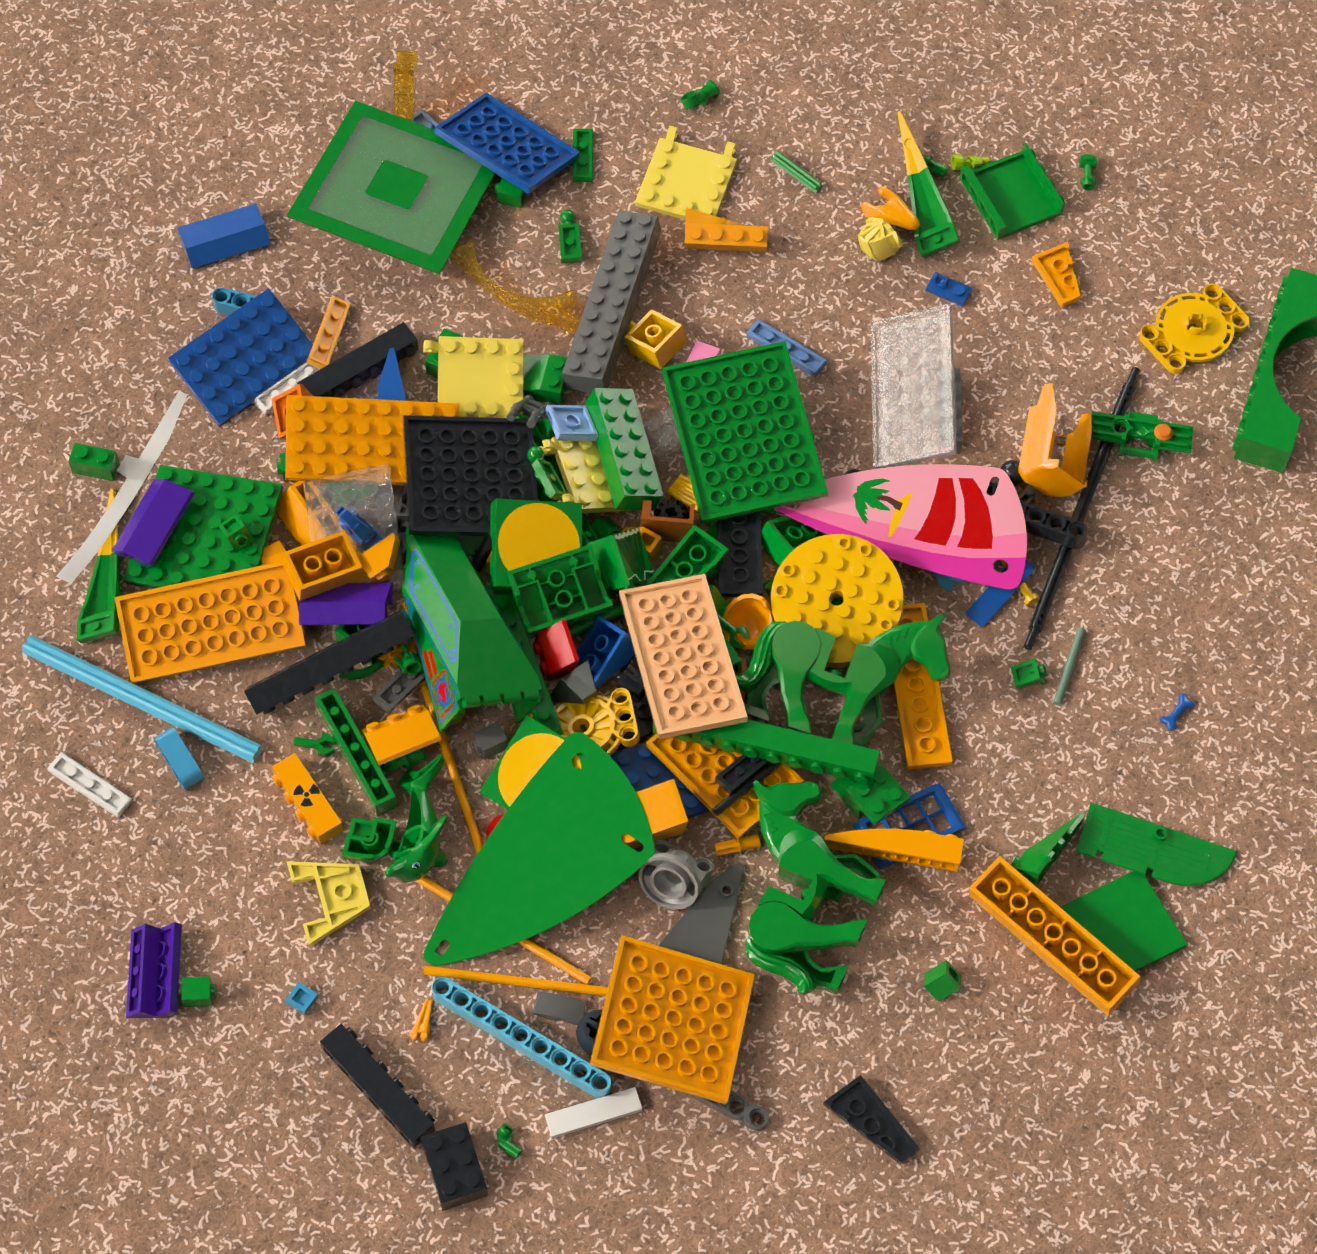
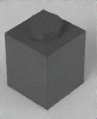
M497 721L474 732V742H472V745L477 754L481 753L484 759H487L505 750L508 746V738Z

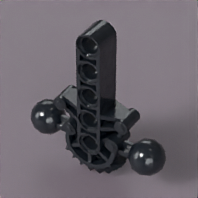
M1009 460L1000 469H1003L1008 474L1015 487L1024 480L1018 472L1020 462L1018 460ZM990 480L986 491L988 495L992 496L995 494L998 483H992ZM1027 486L1025 490L1017 492L1023 509L1026 532L1073 549H1080L1085 545L1087 529L1084 523L1034 506L1036 489L1033 486Z

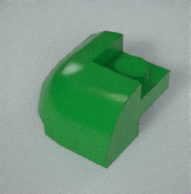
M374 817L373 821L352 818L349 834L346 836L342 853L343 859L376 862L386 856L392 845L397 821Z

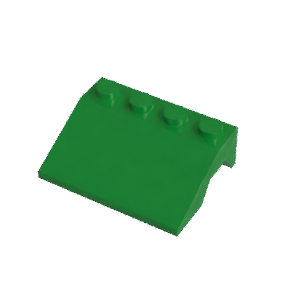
M591 544L507 571L519 616L528 639L536 637L537 633L561 620L566 619L569 626L611 612L613 603L607 596L600 568Z

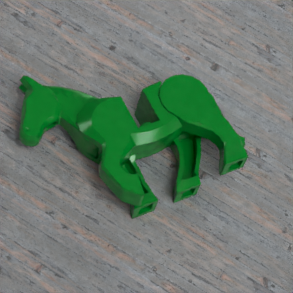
M942 613L930 621L902 624L879 634L868 644H857L845 678L841 677L842 673L836 670L829 669L828 672L824 671L836 638L835 636L819 628H813L802 621L771 622L758 637L748 669L740 675H735L739 688L747 693L746 713L748 716L768 722L769 714L766 695L773 685L780 683L781 696L787 712V728L812 734L802 693L804 681L807 680L828 692L845 696V702L831 739L858 746L864 745L882 721L880 695L893 684L904 665L910 659L923 665L928 670L931 679L935 682L944 681L951 674L946 642L940 627L946 616ZM860 714H862V723L858 727L854 726Z
M755 780L753 782V789L759 798L761 832L770 854L779 864L778 879L803 889L801 895L802 900L771 886L767 888L750 917L749 937H747L745 942L746 955L756 966L783 976L797 986L799 994L805 995L817 989L837 995L847 974L848 966L822 968L810 959L808 950H825L840 946L857 948L867 926V920H853L837 925H820L812 921L818 914L827 890L830 887H835L843 892L854 895L876 907L880 896L883 895L886 880L881 879L880 874L856 854L833 855L816 831L810 830L797 820V817L807 806L814 805L820 801L821 788L816 782L779 783L764 787Z

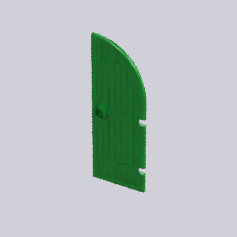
M1090 803L1076 850L1077 853L1095 858L1096 852L1103 854L1101 861L1143 875L1146 874L1147 869L1152 870V878L1180 886L1202 885L1219 878L1229 869L1237 854L1235 850L1094 803Z

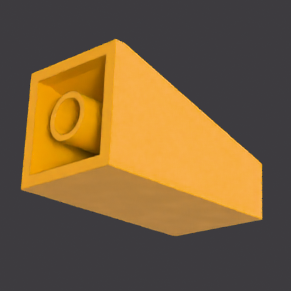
M674 779L636 792L646 813L653 842L684 833L688 819ZM629 834L622 836V841L631 848L643 846V844Z

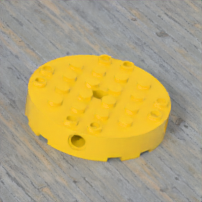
M845 534L819 536L798 546L780 565L774 577L771 590L772 614L775 622L802 621L813 628H819L835 636L836 638L825 667L845 668L849 666L857 644H868L879 634L900 625L903 615L901 579L888 556L867 540ZM839 597L844 601L838 606L831 603L833 599Z

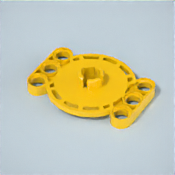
M1208 284L1204 288L1203 294L1185 293L1174 296L1166 301L1157 313L1155 326L1151 324L1144 325L1141 328L1139 339L1170 373L1179 374L1184 371L1186 361L1202 363L1220 357L1232 343L1234 332L1242 333L1247 329L1249 317L1220 286ZM1214 291L1218 296L1215 298L1209 297L1207 292ZM1177 301V303L1173 304L1171 307H1168L1171 303ZM1227 305L1231 308V311L1224 312L1220 306ZM1164 311V319L1161 320L1159 318L1162 312ZM1240 319L1245 323V325L1237 326L1235 325L1234 320ZM1190 324H1195L1199 326V328L1191 326L1188 330V326ZM1149 331L1152 332L1155 337L1149 339L1146 338L1143 333ZM1230 336L1229 341L1225 344V338ZM1164 346L1168 349V352L1160 353L1157 347ZM1173 360L1179 361L1181 367L1175 368L1170 362Z
M625 688L614 690L609 699L597 694L584 704L559 702L554 706L564 733L561 736L567 738L572 733L582 732L580 725L584 724L588 730L583 733L596 742L609 756L613 754L620 743L626 747H632L640 740L633 701L629 691ZM619 696L627 697V700L623 703L616 702ZM531 712L528 716L534 719ZM628 713L631 715L627 721L620 720L623 714ZM627 732L635 733L631 739L623 738Z

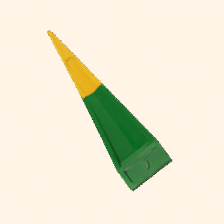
M898 111L912 212L920 223V227L914 230V235L922 258H925L960 243L956 224L902 113Z
M112 488L109 493L107 509L116 497V491ZM117 525L99 549L88 592L77 620V641L81 644L115 635L119 632V618L115 597L121 596L119 556L112 552L113 547L118 541Z

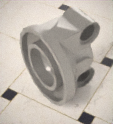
M655 840L653 856L639 870L641 888L650 900L661 907L672 910L685 909L692 905L701 890L708 886L714 865L709 859H694L686 851L673 850L672 845L665 840Z

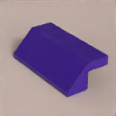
M154 479L113 547L112 552L117 556H129L141 566H153L195 493L169 480Z
M348 583L301 600L299 602V625H372L387 617V605H392L393 583Z
M174 922L162 928L144 924L131 930L126 1018H165L177 1013L182 924Z

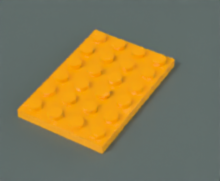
M657 734L646 742L645 746L712 813V809L729 796L715 782V776L742 754L736 752L728 753L723 749L708 748L694 742H683L673 737L659 739ZM782 764L763 779L760 784L764 787H769L779 783L804 782V780L789 765ZM753 788L719 816H716L738 840L760 822L759 798Z

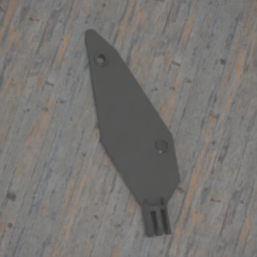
M736 863L714 878L658 946L721 964L744 871L743 865ZM723 890H729L731 893L725 894Z

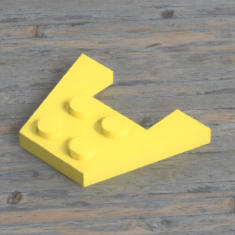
M287 862L292 884L296 885L315 880L325 918L303 924L309 947L371 909L359 864Z

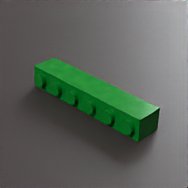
M334 688L315 697L316 706L377 817L398 807L393 790L336 689Z

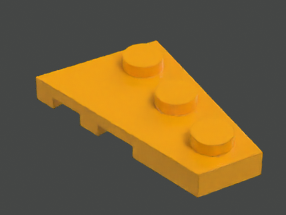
M1068 242L1032 256L1031 262L1061 308L1080 300V291L1076 275H1074L1072 257H1070Z

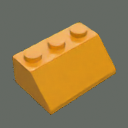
M414 705L408 708L407 712L392 714L387 717V720L380 723L372 722L365 729L361 730L364 740L378 765L442 740L429 711L424 705Z

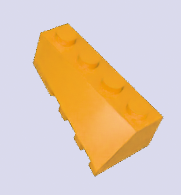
M686 208L685 249L767 251L768 227L747 226Z

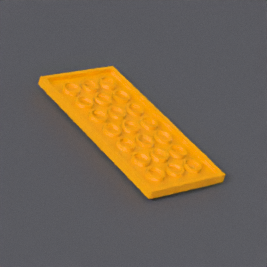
M287 395L285 480L406 485L403 416L459 417V403Z
M283 561L115 597L130 680L133 684L306 647L303 627L299 625V607L296 593L283 566Z

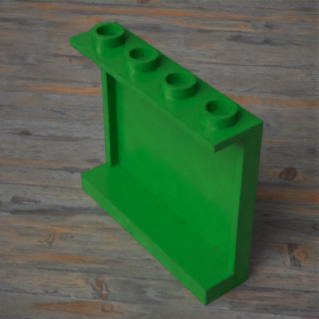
M1027 143L1023 144L1022 151L974 170L969 165L961 167L960 180L997 240L1062 215L1065 201L1055 190L1054 182L1051 179L1049 180L1044 166L1039 164L1035 152L1029 148Z

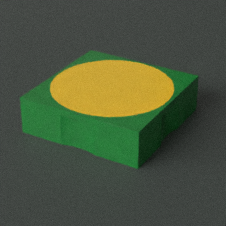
M495 499L491 503L490 535L492 539L490 590L512 591L507 571L582 547V503Z
M526 715L479 793L508 810L532 777L566 738ZM582 753L576 754L572 759V764L577 769L586 767L588 763L587 756Z

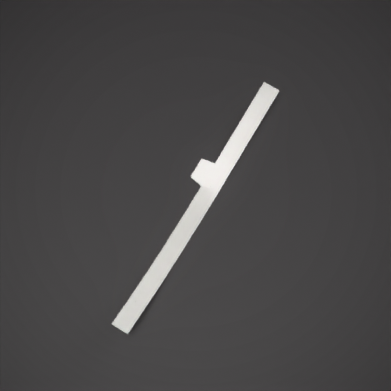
M181 391L177 393L139 459L128 455L124 457L117 471L127 478L83 545L56 577L72 583L107 540L170 439L188 394Z

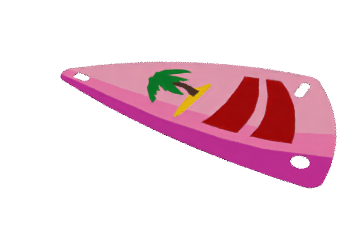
M930 464L860 471L825 479L828 496L799 502L800 507L797 509L788 506L774 508L776 511L827 535L845 534L862 538L877 546L890 559L942 575L1009 590L1016 588L1023 576L1027 552L1025 518L1014 485L1008 474L1000 468L974 465ZM992 477H998L999 483L996 492L990 496L986 492ZM997 560H1004L1008 564V570L999 573L994 570L993 564Z

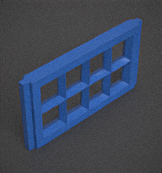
M941 783L934 784L911 795L909 802L892 813L899 812L906 826L900 829L915 830L914 826L926 821L932 831L946 836L947 834L955 835L967 828ZM933 795L941 809L928 815L920 801ZM916 803L923 818L911 823L903 809ZM944 813L951 827L938 832L931 818ZM865 817L858 820L853 826L856 830L870 829L869 825L872 823ZM883 819L882 822L886 829H892L887 819ZM872 857L879 870L898 862Z

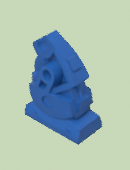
M340 506L335 511L340 516L341 522L339 524L341 528L366 551L385 538L353 509L349 511Z

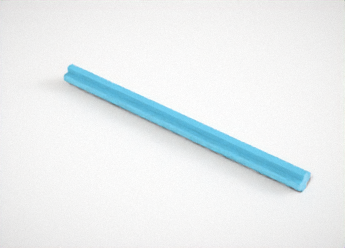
M30 635L27 638V642L22 646L24 654L251 763H255L258 756L262 753L263 748H261V744L39 638Z

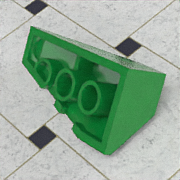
M693 525L644 586L705 574L716 567L729 549L696 525Z
M1080 813L1030 847L1021 857L1016 856L1011 866L1037 887L1082 825L1085 815Z

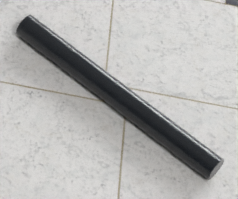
M770 762L732 795H729L712 809L713 813L719 816L750 791L754 786L753 782L755 780L760 783L780 767L782 763Z

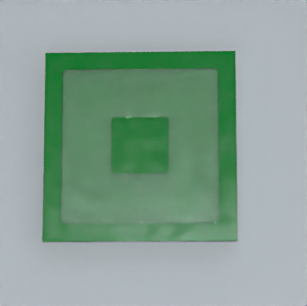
M355 100L289 210L287 217L440 275L496 173L434 133L435 130Z

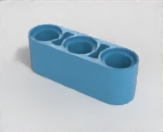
M217 288L212 293L215 310L220 314L228 316L239 309V306L245 305L256 297L255 295L227 288Z
M174 727L153 738L184 790L205 779L199 766Z

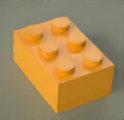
M345 530L283 552V566L300 601L361 579L363 567Z

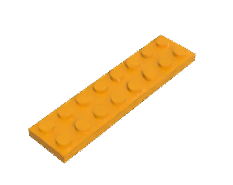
M925 603L903 605L900 625L928 621ZM910 659L893 682L907 770L951 766L952 756L939 682L931 679L928 670L923 665Z

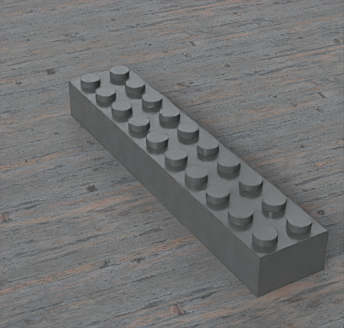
M618 211L562 372L566 389L592 393L594 388H609L625 340L624 336L627 334L661 234L658 215Z

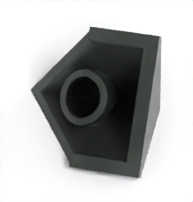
M588 660L560 678L550 695L553 702L584 704L597 695Z

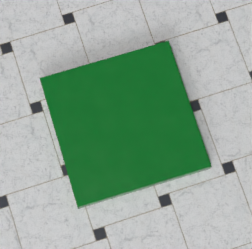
M1134 871L1061 906V909L1135 972L1187 946L1185 939L1145 875Z

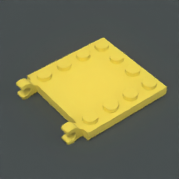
M669 126L666 139L660 138L635 200V206L686 220V208L717 216L737 164V159L733 158L736 143L727 142L724 155L675 142L678 128Z
M439 336L438 342L424 340L423 353H438V402L459 403V417L506 418L512 405L523 399L524 339Z

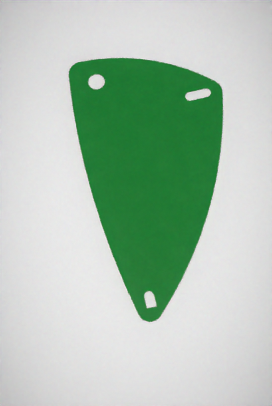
M581 732L570 734L546 760L505 812L472 861L439 919L423 953L426 962L433 966L458 962L505 948L537 935L598 901L634 874L653 856L655 846L652 832L638 795L616 762L586 734ZM578 753H582L588 758L586 767L582 769H577L572 764L573 757ZM629 834L643 844L644 849L641 852L635 851L622 841V836ZM443 940H447L449 947L441 957L435 950Z

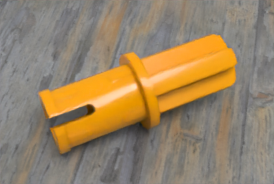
M756 833L741 837L739 840L734 837L732 840L716 843L714 848L717 856L736 852L741 854V851L760 848L761 844Z

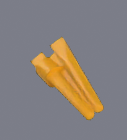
M425 1000L410 1034L412 1040L418 1039L419 1034L423 1042L428 1040L433 1000Z

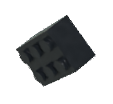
M466 1122L420 1137L442 1211L488 1196L487 1186Z

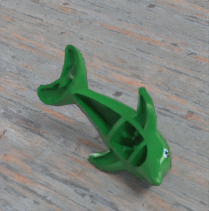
M441 754L420 771L408 769L399 781L401 788L411 795V806L402 841L394 837L388 851L394 862L385 870V875L387 877H395L403 883L420 880L433 866L441 868L446 866L448 862L445 854L440 849V832L444 828L448 817L444 815L439 820L437 819L433 805L426 792L429 785L444 766L445 760Z

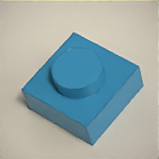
M298 982L285 1002L306 1015L317 1000L318 993Z

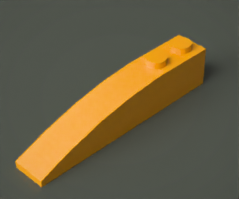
M864 829L825 835L824 842L832 850L958 872L964 839L953 834H947L946 836L936 834V832L931 830Z

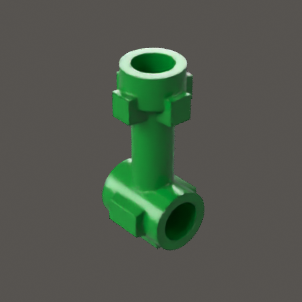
M1092 154L1080 155L1079 168H1084V178L1080 180L1084 190H1092L1096 185V178H1092V168H1096L1097 156H1092Z

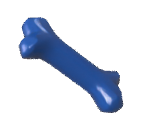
M1186 694L1178 696L1179 703L1169 716L1160 717V722L1166 724L1169 731L1176 729V721L1185 709L1195 707L1194 702L1188 700Z

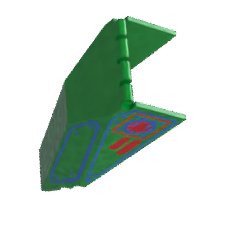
M407 527L404 550L406 552V564L403 566L405 581L402 586V592L409 617L417 631L414 637L440 732L445 731L464 710L463 707H479L481 704L482 706L501 704V701L503 704H512L516 722L521 723L526 715H529L541 702L539 692L542 690L537 673L485 581L456 536L409 535V528Z

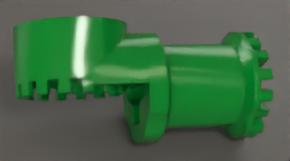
M708 80L706 85L700 90L690 91L684 94L680 100L686 110L693 108V106L696 107V104L699 105V103L705 106L712 97L720 95L719 87H716L717 84L714 81Z
M418 749L382 764L383 770L386 772H390V769L394 771L393 768L397 769L402 765L408 770L411 765L421 760L427 761L426 753H423L424 749Z

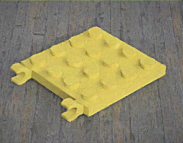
M552 437L551 440L546 439L542 441L543 446L539 447L544 450L545 456L555 455L568 494L561 496L563 501L558 502L582 503V513L629 511L615 510L596 441H557L556 437Z

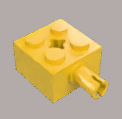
M652 309L638 323L631 321L627 334L624 336L630 354L659 369L688 342L681 324Z

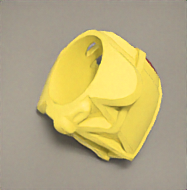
M868 218L866 226L858 235L862 251L876 262L885 260L892 255L894 256L898 249L903 246L900 237L892 226L881 218Z

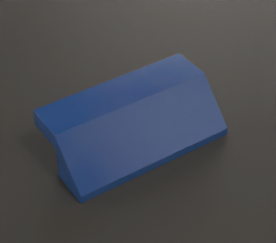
M256 203L177 227L191 268L271 244L265 223Z

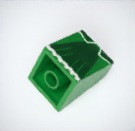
M639 527L582 545L583 547L591 544L600 573L613 590L619 588L625 590L647 583V579L651 578L654 574Z

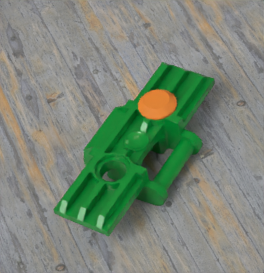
M1092 411L1091 439L1119 443L1118 456H1123L1124 454L1151 458L1152 461H1157L1159 449L1191 454L1194 426L1162 422L1163 420L1158 419L1157 415L1129 411L1128 414L1120 416ZM1115 426H1124L1125 432H1117ZM1134 438L1147 441V446L1152 447L1153 450L1128 447L1125 444H1130L1131 439Z

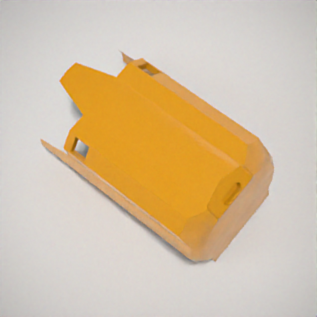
M1049 383L1043 386L1037 405L1029 408L1018 472L1026 483L1035 487L1043 495L1065 497L1080 491L1087 485V481L1084 484L1083 482L1092 435L1091 412L1082 414L1075 431L1067 434L1062 468L1060 469L1058 467L1059 459H1051L1055 437L1053 426L1057 408L1053 384Z

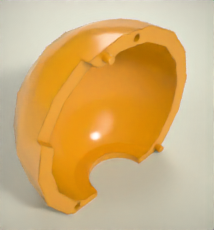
M753 593L743 594L732 600L723 615L735 628L745 625L749 629L751 637L749 640L745 639L742 634H737L739 641L746 645L738 648L744 650L755 649L760 633L771 622H775L772 608L768 601L762 596ZM723 629L725 637L730 640V634Z

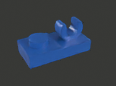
M935 272L926 287V291L963 307L972 292V287Z

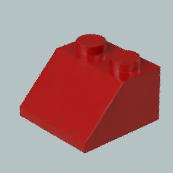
M566 619L537 633L533 642V649L536 655L539 654L541 660L539 663L542 675H546L547 681L562 678L576 668L579 658Z

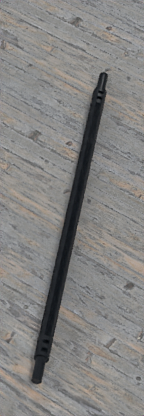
M1132 367L1127 382L1123 384L1112 412L1113 415L1124 416L1135 390L1134 384L1140 372L1139 368ZM1121 425L1115 426V430L1117 432L1119 431ZM1101 441L1086 479L1087 485L1081 491L1071 519L1084 522L1114 442ZM1060 545L1028 627L1030 631L1023 646L1027 650H1032L1037 634L1042 630L1073 548Z

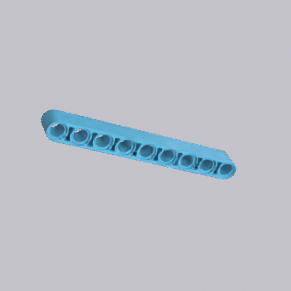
M439 977L433 981L432 993L437 1003L591 1096L601 1098L610 1095L611 1079L605 1072L595 1066H591L590 1063L452 980L446 977ZM445 987L448 989V992L439 994L437 990ZM460 999H465L468 1001V1003L464 1006H459L456 1004L457 1001ZM479 1011H486L488 1013L483 1018L476 1016ZM498 1023H506L508 1025L503 1030L496 1028ZM523 1034L527 1036V1039L520 1042L515 1037ZM543 1046L547 1048V1051L539 1054L535 1049ZM563 1058L567 1063L559 1066L555 1061ZM583 1070L587 1075L579 1078L575 1075V1072ZM603 1082L607 1087L599 1090L595 1087V1084Z

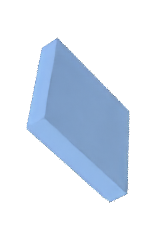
M586 405L546 406L545 412L557 441H597L599 435Z

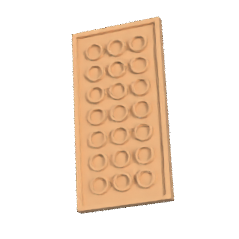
M702 574L620 590L619 597L658 738L664 739L747 722V713L706 575Z

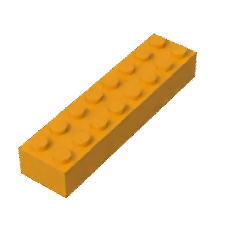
M1001 856L969 887L970 898L1108 1017L1138 986L1140 975Z

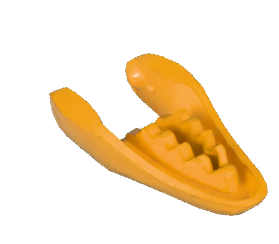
M881 186L878 192L888 200L885 205L876 207L867 202L861 204L862 211L867 218H881L890 225L908 230H917L920 227L919 220L904 201L884 186Z

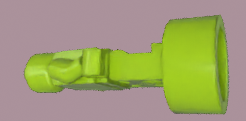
M953 154L951 156V168L953 171H959L961 167L966 165L975 168L991 162L988 157H963L961 154Z

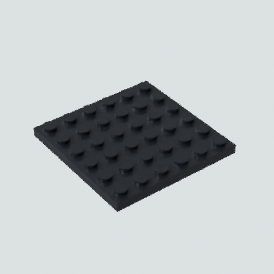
M404 415L403 438L409 535L491 536L490 510L491 503L495 499L538 501L535 470L527 456L528 450L534 446L533 428H529L526 425L529 419L515 418L513 421H509L507 418Z

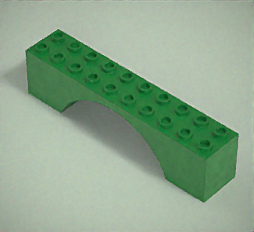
M1291 268L1288 275L1284 274L1281 286L1279 287L1277 300L1273 307L1272 317L1269 321L1267 334L1264 338L1262 351L1252 379L1253 382L1242 413V420L1240 421L1237 437L1232 447V450L1236 451L1234 459L1280 473L1284 472L1292 453L1301 417L1281 397L1274 380L1273 361L1290 345L1307 338L1317 337V275Z

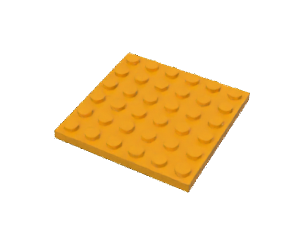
M621 935L590 1065L726 1104L730 1094L755 974Z

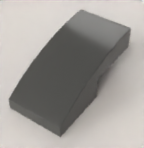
M539 991L537 992L532 1014L552 1021L558 1019L577 1026L583 1018L586 1002Z

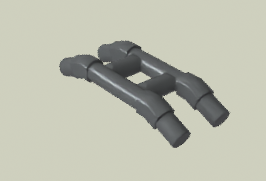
M526 395L524 399L512 405L506 418L509 421H513L521 411L528 413L531 416L526 425L529 428H533L541 417L546 414V406L553 404L551 402L543 404L535 401L533 396Z

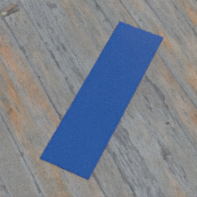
M1028 560L1025 561L1021 582L1014 589L1009 590L989 586L965 612L966 616L983 628L1035 570L1036 566ZM1008 565L1001 573L1008 570Z

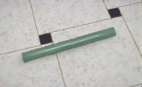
M1077 628L1053 701L1054 705H1062L1086 632L1084 628Z

